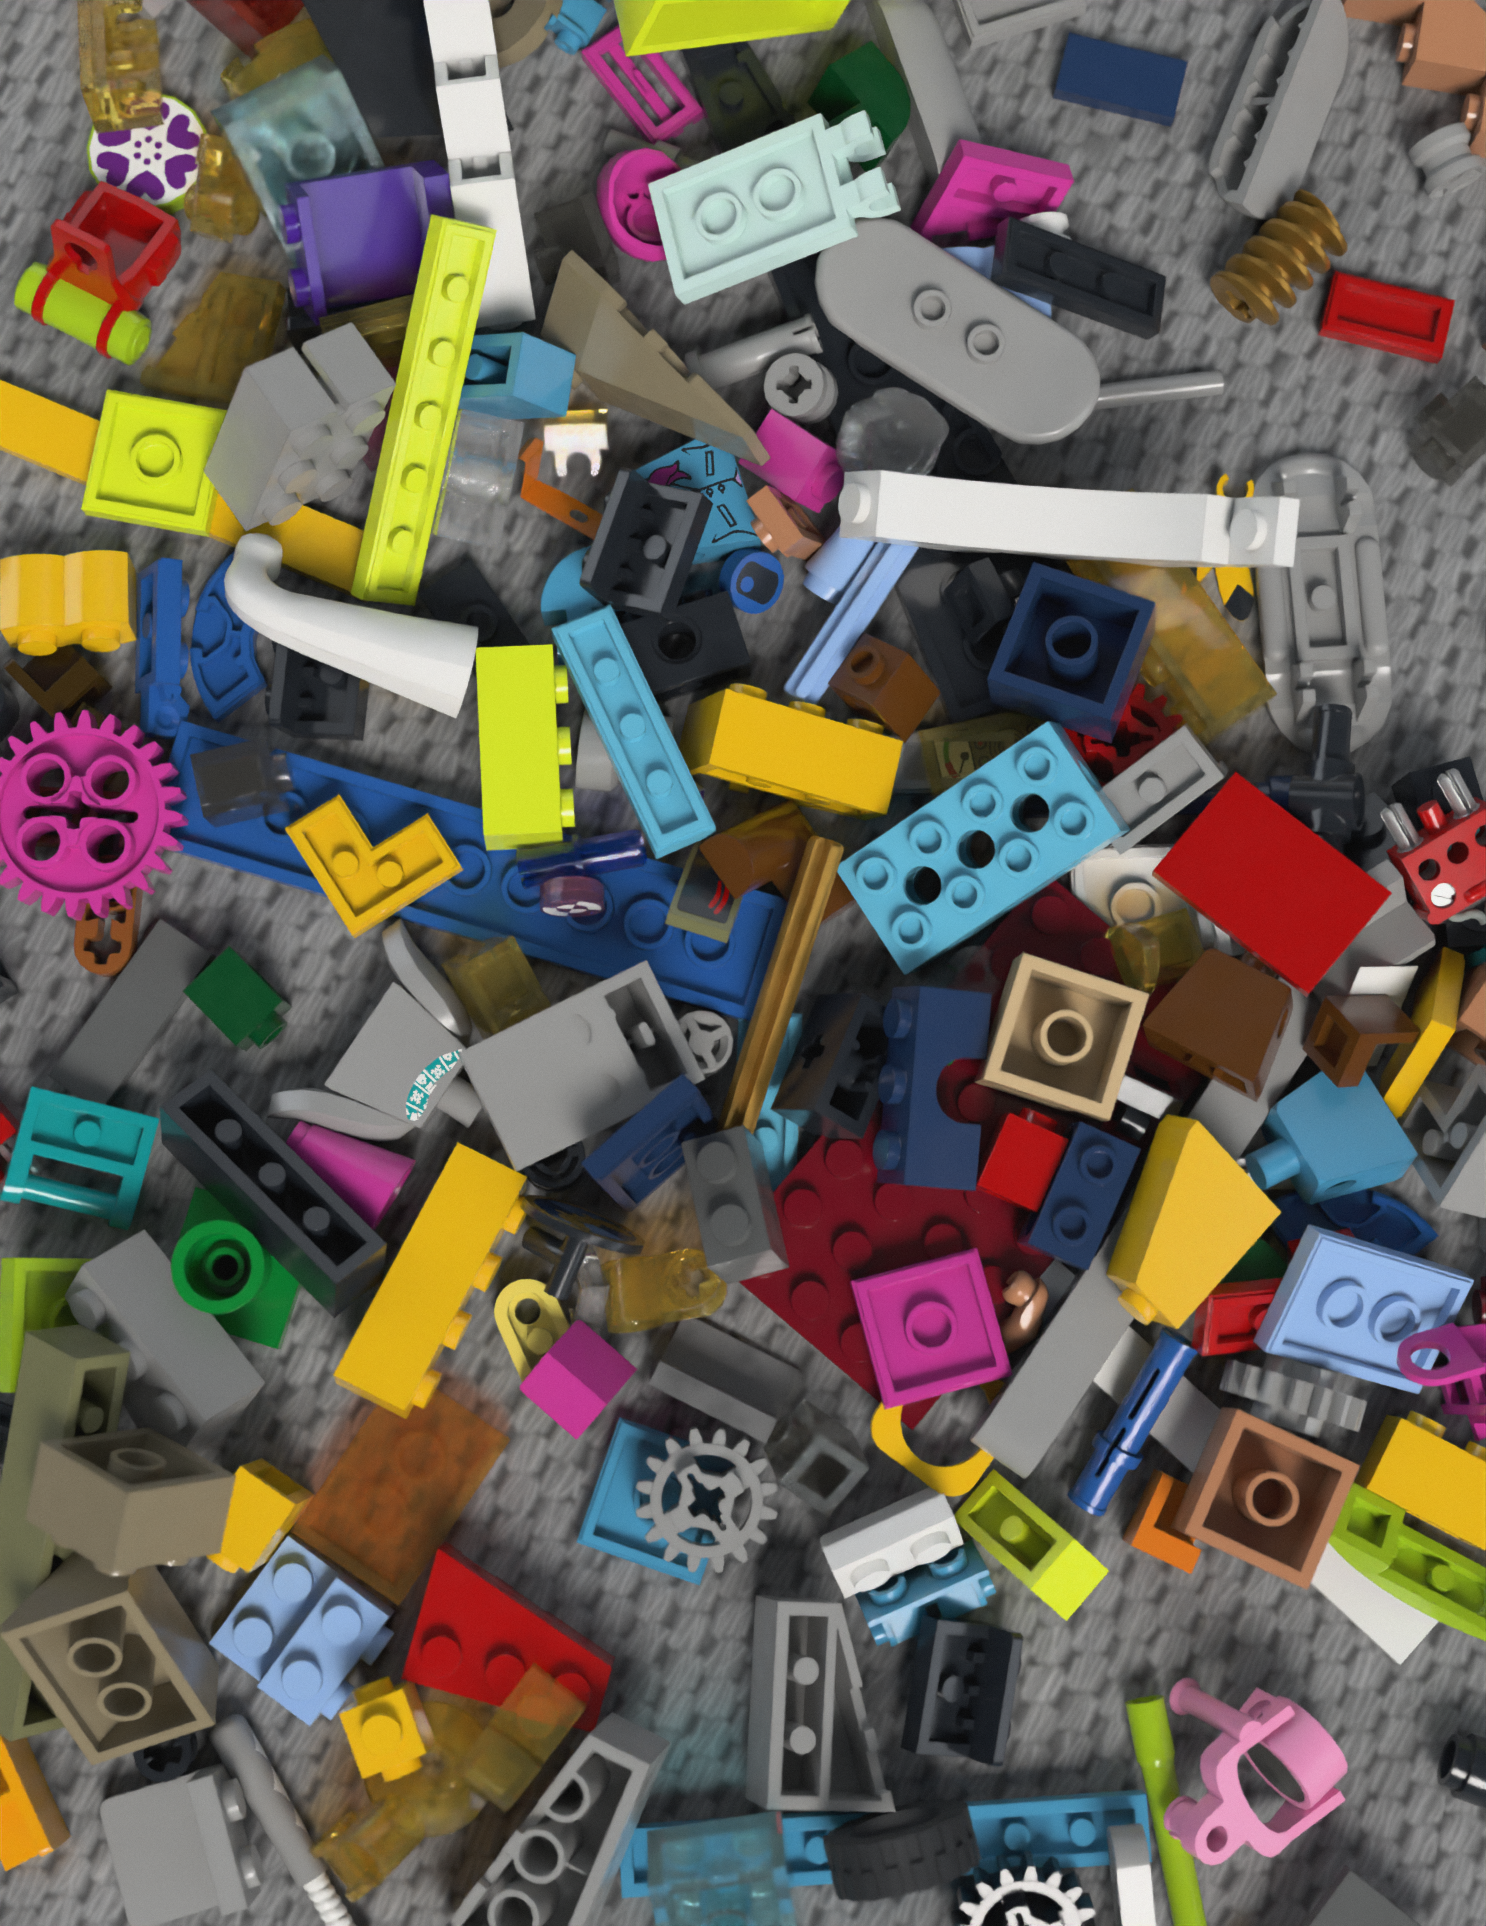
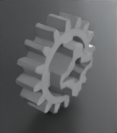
M1270 1353L1266 1356L1263 1369L1227 1359L1219 1387L1220 1390L1254 1400L1250 1415L1265 1422L1319 1438L1323 1422L1359 1432L1367 1404L1365 1400L1333 1391L1336 1373Z
M693 1427L690 1429V1444L682 1447L672 1436L665 1439L667 1451L670 1454L666 1460L651 1454L649 1455L646 1463L656 1473L654 1480L639 1479L636 1489L650 1495V1502L638 1506L635 1511L636 1516L639 1518H653L655 1524L647 1531L645 1539L648 1543L661 1538L668 1542L663 1559L668 1563L681 1551L688 1555V1571L695 1573L701 1558H710L713 1568L718 1573L723 1572L725 1554L732 1552L742 1563L748 1560L747 1550L744 1545L748 1539L765 1544L768 1538L762 1528L758 1526L759 1520L776 1519L777 1509L764 1504L763 1497L771 1495L778 1491L776 1481L759 1480L758 1474L768 1465L765 1456L755 1458L750 1462L745 1457L750 1440L743 1437L732 1448L725 1445V1428L718 1427L712 1441H703L698 1427ZM695 1456H719L732 1462L735 1466H731L722 1473L707 1470L701 1467ZM674 1470L677 1475L676 1477L682 1484L680 1499L664 1512L662 1504L663 1487L668 1476ZM689 1473H692L698 1483H703L708 1490L719 1486L724 1491L718 1498L720 1518L724 1522L723 1525L719 1523L715 1515H710L709 1511L705 1508L694 1512L690 1507L695 1500V1490L693 1488L694 1482ZM750 1486L751 1506L749 1514L743 1525L739 1528L731 1514L734 1499ZM691 1526L710 1530L718 1542L699 1543L691 1541L680 1535L679 1532L682 1533Z

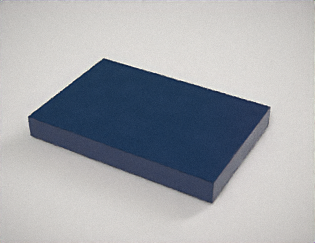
M682 1073L581 1164L626 1213L628 1211L632 1212L685 1165L681 1143L714 1134L718 1121L699 1090Z

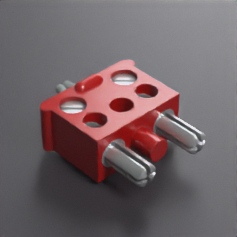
M1450 769L1445 771L1446 774L1442 773L1437 778V782L1452 808V811L1444 815L1437 800H1431L1417 808L1416 812L1425 827L1416 832L1402 804L1394 803L1389 805L1390 809L1386 807L1381 811V817L1396 842V845L1386 850L1394 867L1402 875L1404 885L1414 901L1412 908L1421 919L1432 925H1438L1447 919L1453 922H1462L1474 918L1478 920L1480 925L1486 924V915L1478 909L1460 911L1486 896V802L1476 797L1473 798L1457 769ZM1480 827L1478 834L1475 836L1477 829ZM1452 844V848L1447 853L1449 846ZM1424 861L1423 867L1419 870L1420 864Z

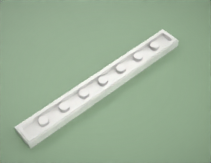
M1054 1260L1040 1277L1046 1284L1049 1292L1041 1326L1075 1277L1073 1273L1057 1260ZM1129 1326L1094 1378L1093 1383L1120 1406L1130 1385L1135 1380L1153 1347ZM1182 1376L1149 1435L1193 1474L1220 1413V1409ZM1327 1543L1310 1584L1394 1662L1401 1665L1439 1621L1407 1605L1374 1584L1352 1567Z

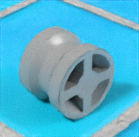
M1464 122L1450 124L1427 135L1417 142L1408 153L1414 166L1422 168L1427 177L1424 188L1430 199H1438L1456 192L1477 180L1486 171V166L1481 156L1473 154L1468 146L1471 135Z
M798 353L784 355L772 363L765 376V398L771 408L796 423L809 425L820 422L831 413L836 405L838 387L835 377L829 369L807 355ZM801 374L802 380L799 383H797L795 387L789 388V386H792L793 383L799 379V375Z
M698 1010L687 1013L680 1018L677 1023L692 1053L696 1054L694 1057L704 1078L719 1073L726 1067L732 1056L733 1037L730 1027L723 1018L709 1011Z

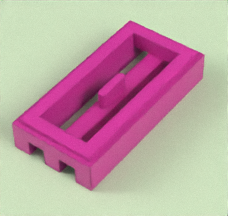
M619 25L581 51L582 60L646 142L655 145L658 140L665 142L670 137L675 139L684 132V127L691 122L694 125L703 119V109L659 53L640 55L682 109L675 115L672 114L620 47L619 43L622 41ZM607 52L660 120L662 124L657 128L601 57L604 53Z

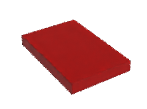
M1237 772L1231 776L1152 872L1153 877L1306 997L1392 894L1387 888Z

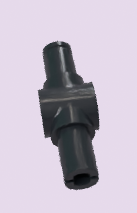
M1322 704L1315 706L1313 711L1311 759L1304 762L1303 774H1294L1291 778L1288 807L1289 813L1343 854L1344 844L1349 843L1351 840V831H1358L1363 826L1365 788L1362 775L1355 773V764L1349 761L1353 712L1345 705Z

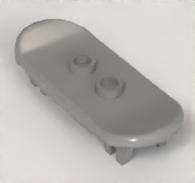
M858 218L854 220L859 236L821 250L816 262L814 283L819 305L831 325L888 365L984 426L997 431L1016 443L1041 445L1059 441L1075 432L1091 415L1099 397L1100 373L1096 359L1085 342L1067 328L1050 319L899 221L888 218Z
M1301 453L1286 456L1270 465L1257 480L1253 497L1281 496L1300 499L1293 567H1255L1267 707L1278 732L1294 747L1311 754L1314 707L1322 704H1339L1349 707L1353 712L1350 752L1369 742L1383 726L1392 704L1389 639L1378 526L1373 495L1360 473L1344 461L1326 454Z

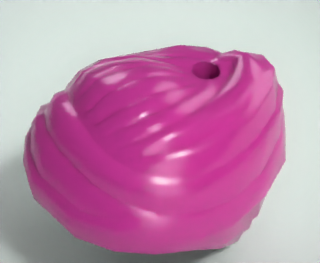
M649 148L624 150L610 158L597 177L596 198L602 223L610 240L620 251L632 258L646 262L667 261L648 184L682 170L678 164L662 151Z

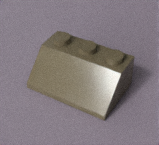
M78 1552L73 1553L1 1624L0 1635L91 1765L215 1725L219 1665L155 1565L136 1568V1572L129 1576H113L95 1569L94 1562Z

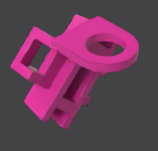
M1453 1322L1405 1338L1398 1346L1396 1363L1400 1372L1407 1379L1419 1385L1432 1387L1441 1385L1446 1402L1441 1404L1443 1414L1467 1415L1475 1441L1486 1438V1323L1456 1326ZM1430 1348L1443 1352L1448 1357L1449 1362L1433 1366L1431 1370L1418 1367L1412 1362L1410 1356L1419 1349ZM1456 1381H1458L1462 1399H1459L1455 1385Z

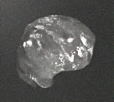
M897 387L874 390L872 397L855 403L845 413L840 431L837 433L836 459L842 467L844 475L845 472L884 470L928 476L934 468L941 445L949 434V426L944 417L924 397Z

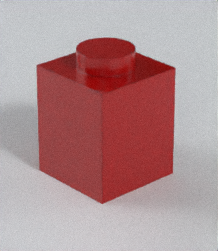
M1022 1107L1019 1116L1010 1112L1001 1115L978 1166L976 1189L1024 1211L1038 1212L1069 1142V1139L1054 1133L1058 1122L1025 1107Z

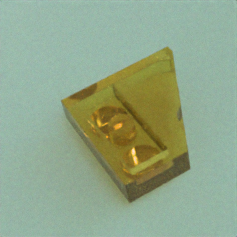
M220 272L202 295L200 306L194 312L187 314L172 333L177 338L175 343L155 368L149 364L141 373L139 382L147 389L231 404L244 369L272 356L287 289L279 281Z

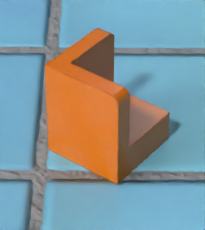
M1153 1469L1122 1540L1191 1574L1202 1550L1193 1545L1196 1539L1170 1527L1188 1484Z

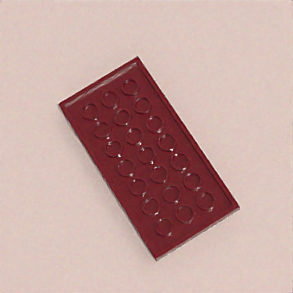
M1056 880L1013 908L945 988L992 994L988 1037L1012 961L1022 953L1148 993L1149 997L1129 1060L1179 1083L1184 1104L1207 1077L1148 1046L1143 1024L1177 983ZM955 1059L950 1066L946 1065L943 1068L936 1085L937 1101L946 1116L959 1123L981 1125L978 1166L1001 1115L1010 1112L1019 1116L1022 1107L1041 1113L1058 1122L1054 1133L1063 1136L1068 1124L1083 1122L1141 1149L1136 1161L1153 1142L1158 1125L1162 1121L1152 1116L1143 1136L1137 1141L1115 1130L1117 1121L1113 1120V1116L1121 1101L1116 1099L1110 1120L1096 1123L974 1083L981 1059ZM880 1098L863 1139L820 1136L773 1191L789 1268L738 1281L879 1403L882 1400L850 1286L851 1281L977 1248L999 1324L1015 1308V1305L1004 1300L1002 1290L1009 1287L1006 1283L1008 1278L1014 1272L1023 1270L1029 1273L1035 1280L1041 1277L1055 1260L1017 1242L1029 1212L979 1189L970 1191L877 1182L878 1169L873 1161V1144L877 1133L881 1130L883 1103ZM942 1395L903 1405L901 1422L913 1431Z

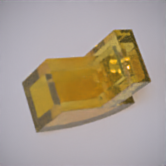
M533 1663L499 1709L495 1710L459 1757L451 1771L505 1813L539 1773L544 1762L585 1710L587 1704Z

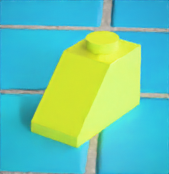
M995 1469L988 1474L954 1514L958 1525L1066 1621L1109 1572L1077 1540Z

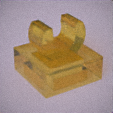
M608 409L567 411L566 417L545 418V451L556 450L554 467L559 477L567 475V457L576 451L583 452L589 457L591 475H599L603 459L601 449H608L609 442Z

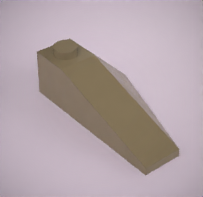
M571 250L562 259L540 334L547 343L576 354L571 388L575 390L583 383L603 402L763 466L771 457L753 429L699 374L693 372L689 377H686L689 370L670 349L668 343L653 328L648 332L626 307V300L581 257Z

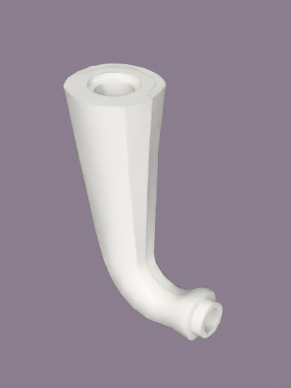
M249 533L241 536L235 548L233 561L227 569L224 579L227 602L241 620L260 634L294 651L454 718L457 717L474 662L478 640L477 626L413 617L287 591L273 582L278 578L281 569L282 545L266 534Z

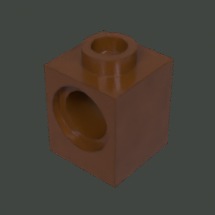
M863 633L828 682L829 686L858 719L882 725L884 727L883 733L904 743L907 742L941 694L940 690L909 653L866 633Z

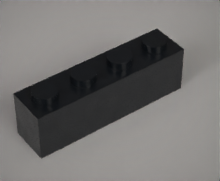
M211 1069L160 1106L161 1138L165 1148L333 1318L338 1316L384 1278L387 1243Z

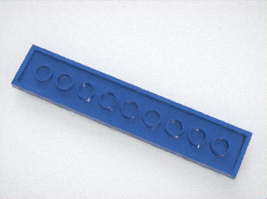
M181 720L168 763H172L178 769L179 774L167 783L166 787H179L186 792L187 798L171 806V810L183 814L189 819V822L186 826L170 829L169 835L184 845L183 851L172 852L328 898L285 830L287 826L335 796L340 795L372 846L375 847L428 813L460 863L463 871L399 910L391 917L397 919L402 917V920L603 980H607L647 960L665 998L734 1019L751 1021L788 905L784 898L758 890H753L744 895L728 942H721L665 924L670 905L684 870L683 868L563 833V847L487 851L483 833V810ZM578 902L593 903L599 905L601 910H588V907L576 904ZM563 905H575L572 909H585L587 911L579 913H569L572 909H563L557 907ZM543 908H556L557 911L568 914L566 916L546 913Z

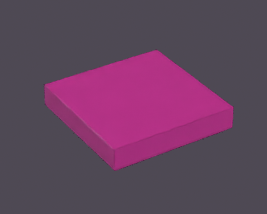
M977 1248L850 1282L884 1410L1013 1375Z

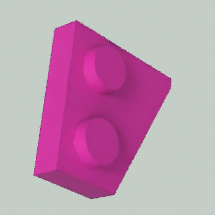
M959 139L910 228L930 242H932V236L960 231L967 232L969 241L994 237L997 235L998 224L1009 216L1020 220L1041 212H1056L1074 182L1069 164Z

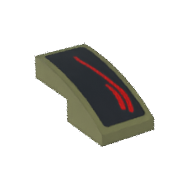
M707 837L694 843L665 924L727 943L738 917L743 896L735 899L700 851L699 846L710 838Z

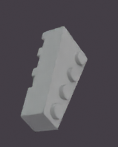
M613 1712L589 1733L540 1798L538 1804L503 1847L502 1852L483 1877L476 1883L462 1902V1905L445 1926H595L671 1741Z

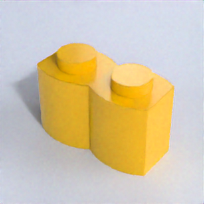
M93 550L76 552L65 556L23 554L0 559V631L9 646L18 648L21 653L27 655L45 656L54 653L57 647L71 644H80L84 649L93 652H110L117 650L120 644L137 640L136 570L128 552Z

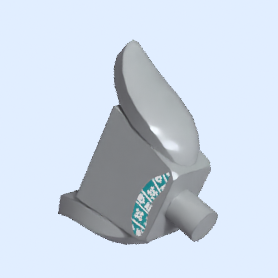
M402 917L382 931L385 957L392 972L404 989L394 982L391 984L325 1082V1086L340 1094L315 1088H292L274 1093L271 1097L267 1118L302 1120L358 1140L378 1143L399 1140L414 1127L424 1129L437 1108L467 1128L475 1121L483 1109V1105L474 1086L459 1076L464 1066L457 1054L468 1048L473 1030L468 1009L452 985L413 942Z

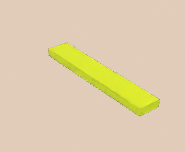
M431 214L398 368L396 386L391 401L351 595L361 600L415 606L493 251L496 229Z

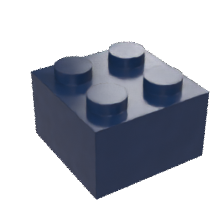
M1033 562L987 678L991 703L1046 722L1060 723L1064 728L1112 743L1156 630V602Z

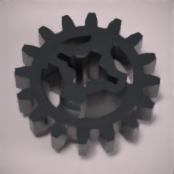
M1024 1851L1018 1866H1011L1004 1854L998 1855V1871L991 1875L986 1870L977 1866L973 1870L977 1888L975 1890L969 1887L958 1888L957 1897L961 1909L951 1911L950 1916L952 1926H1019L1016 1917L1017 1913L1022 1915L1025 1925L1029 1924V1926H1096L1094 1918H1092L1095 1915L1093 1903L1089 1893H1082L1083 1889L1079 1875L1072 1871L1061 1877L1062 1873L1058 1859L1053 1856L1044 1863L1042 1868L1036 1867L1031 1851Z

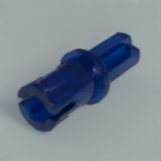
M633 829L582 839L580 833L572 834L571 841L527 849L519 848L516 850L519 876L523 875L521 883L523 889L526 890L535 886L580 879L581 884L589 883V876L643 867L647 863V850L641 831Z

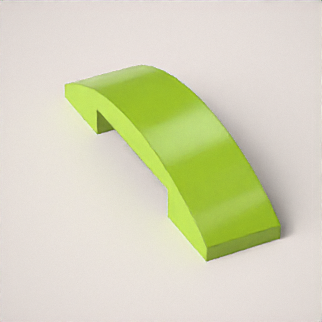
M1353 1482L1328 1543L1352 1567L1400 1601L1452 1628L1486 1641V1567L1402 1524L1406 1512L1405 1509Z

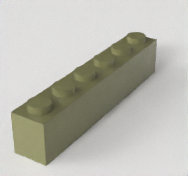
M83 1325L26 1331L0 1483V1630L1 1624L71 1554L77 1552L73 1549L56 1545L51 1541V1535L25 1520L40 1441L115 1432L118 1428L131 1352ZM0 1635V1735L11 1742L65 1727Z

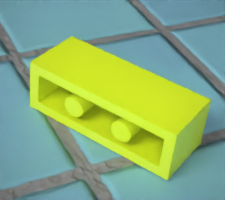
M553 644L476 648L483 833L486 850L563 847L562 827H575L573 788L560 789L559 765H572L570 726L557 727L556 704L569 703L566 665H554Z

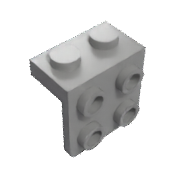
M223 1762L180 1775L177 1779L168 1782H156L110 1796L102 1803L100 1816L127 1920L131 1926H155L218 1906L221 1916L248 1909L261 1892L260 1885L264 1883L261 1858L254 1844L249 1845L242 1820L246 1817L244 1794L237 1778L231 1779Z

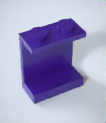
M428 160L284 183L287 204L278 205V217L285 244L294 243L297 268L288 269V280L295 307H304V310L314 324L318 326L329 324L321 323V320L328 319L327 309L414 294L431 214L454 219L449 174L436 161Z

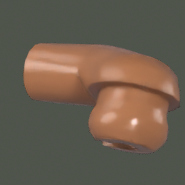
M1023 1270L1014 1272L1006 1281L1009 1287L1002 1290L1004 1300L1015 1305L1012 1314L998 1324L1007 1355L1038 1336L1049 1298V1292L1040 1277L1034 1280L1029 1273Z

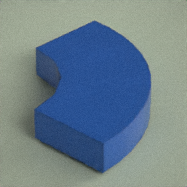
M235 551L216 569L199 597L195 609L197 613L190 648L191 667L197 689L205 706L217 723L268 685L257 663L256 639L259 632L247 625L235 614L225 597V574L233 561Z
M1364 1189L1314 1204L1304 1202L1297 1190L1271 1200L1281 1213L1268 1228L1286 1252L1287 1241L1301 1239L1308 1224L1330 1231L1350 1228L1356 1239L1412 1256L1439 1236L1416 1212L1401 1202L1373 1190Z

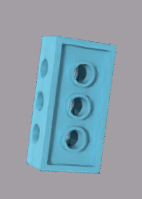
M1048 721L841 862L837 872L903 974L907 975L925 968L1129 832L1130 828L1112 801L1108 799L1102 790V786L1061 724ZM1035 794L1041 796L1049 807L1048 821L1039 831L1031 829L1023 817V808L1026 801ZM980 831L987 833L995 845L994 857L985 867L973 859L970 850L972 839ZM927 867L933 869L941 880L940 894L933 902L921 894L918 885L919 877Z

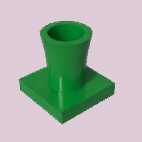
M195 1187L171 1259V1276L175 1289L191 1307L201 1312L212 1314L227 1334L275 1349H281L302 1285L208 1190ZM229 1254L236 1259L238 1271L232 1279L225 1280L221 1272V1265L224 1257Z

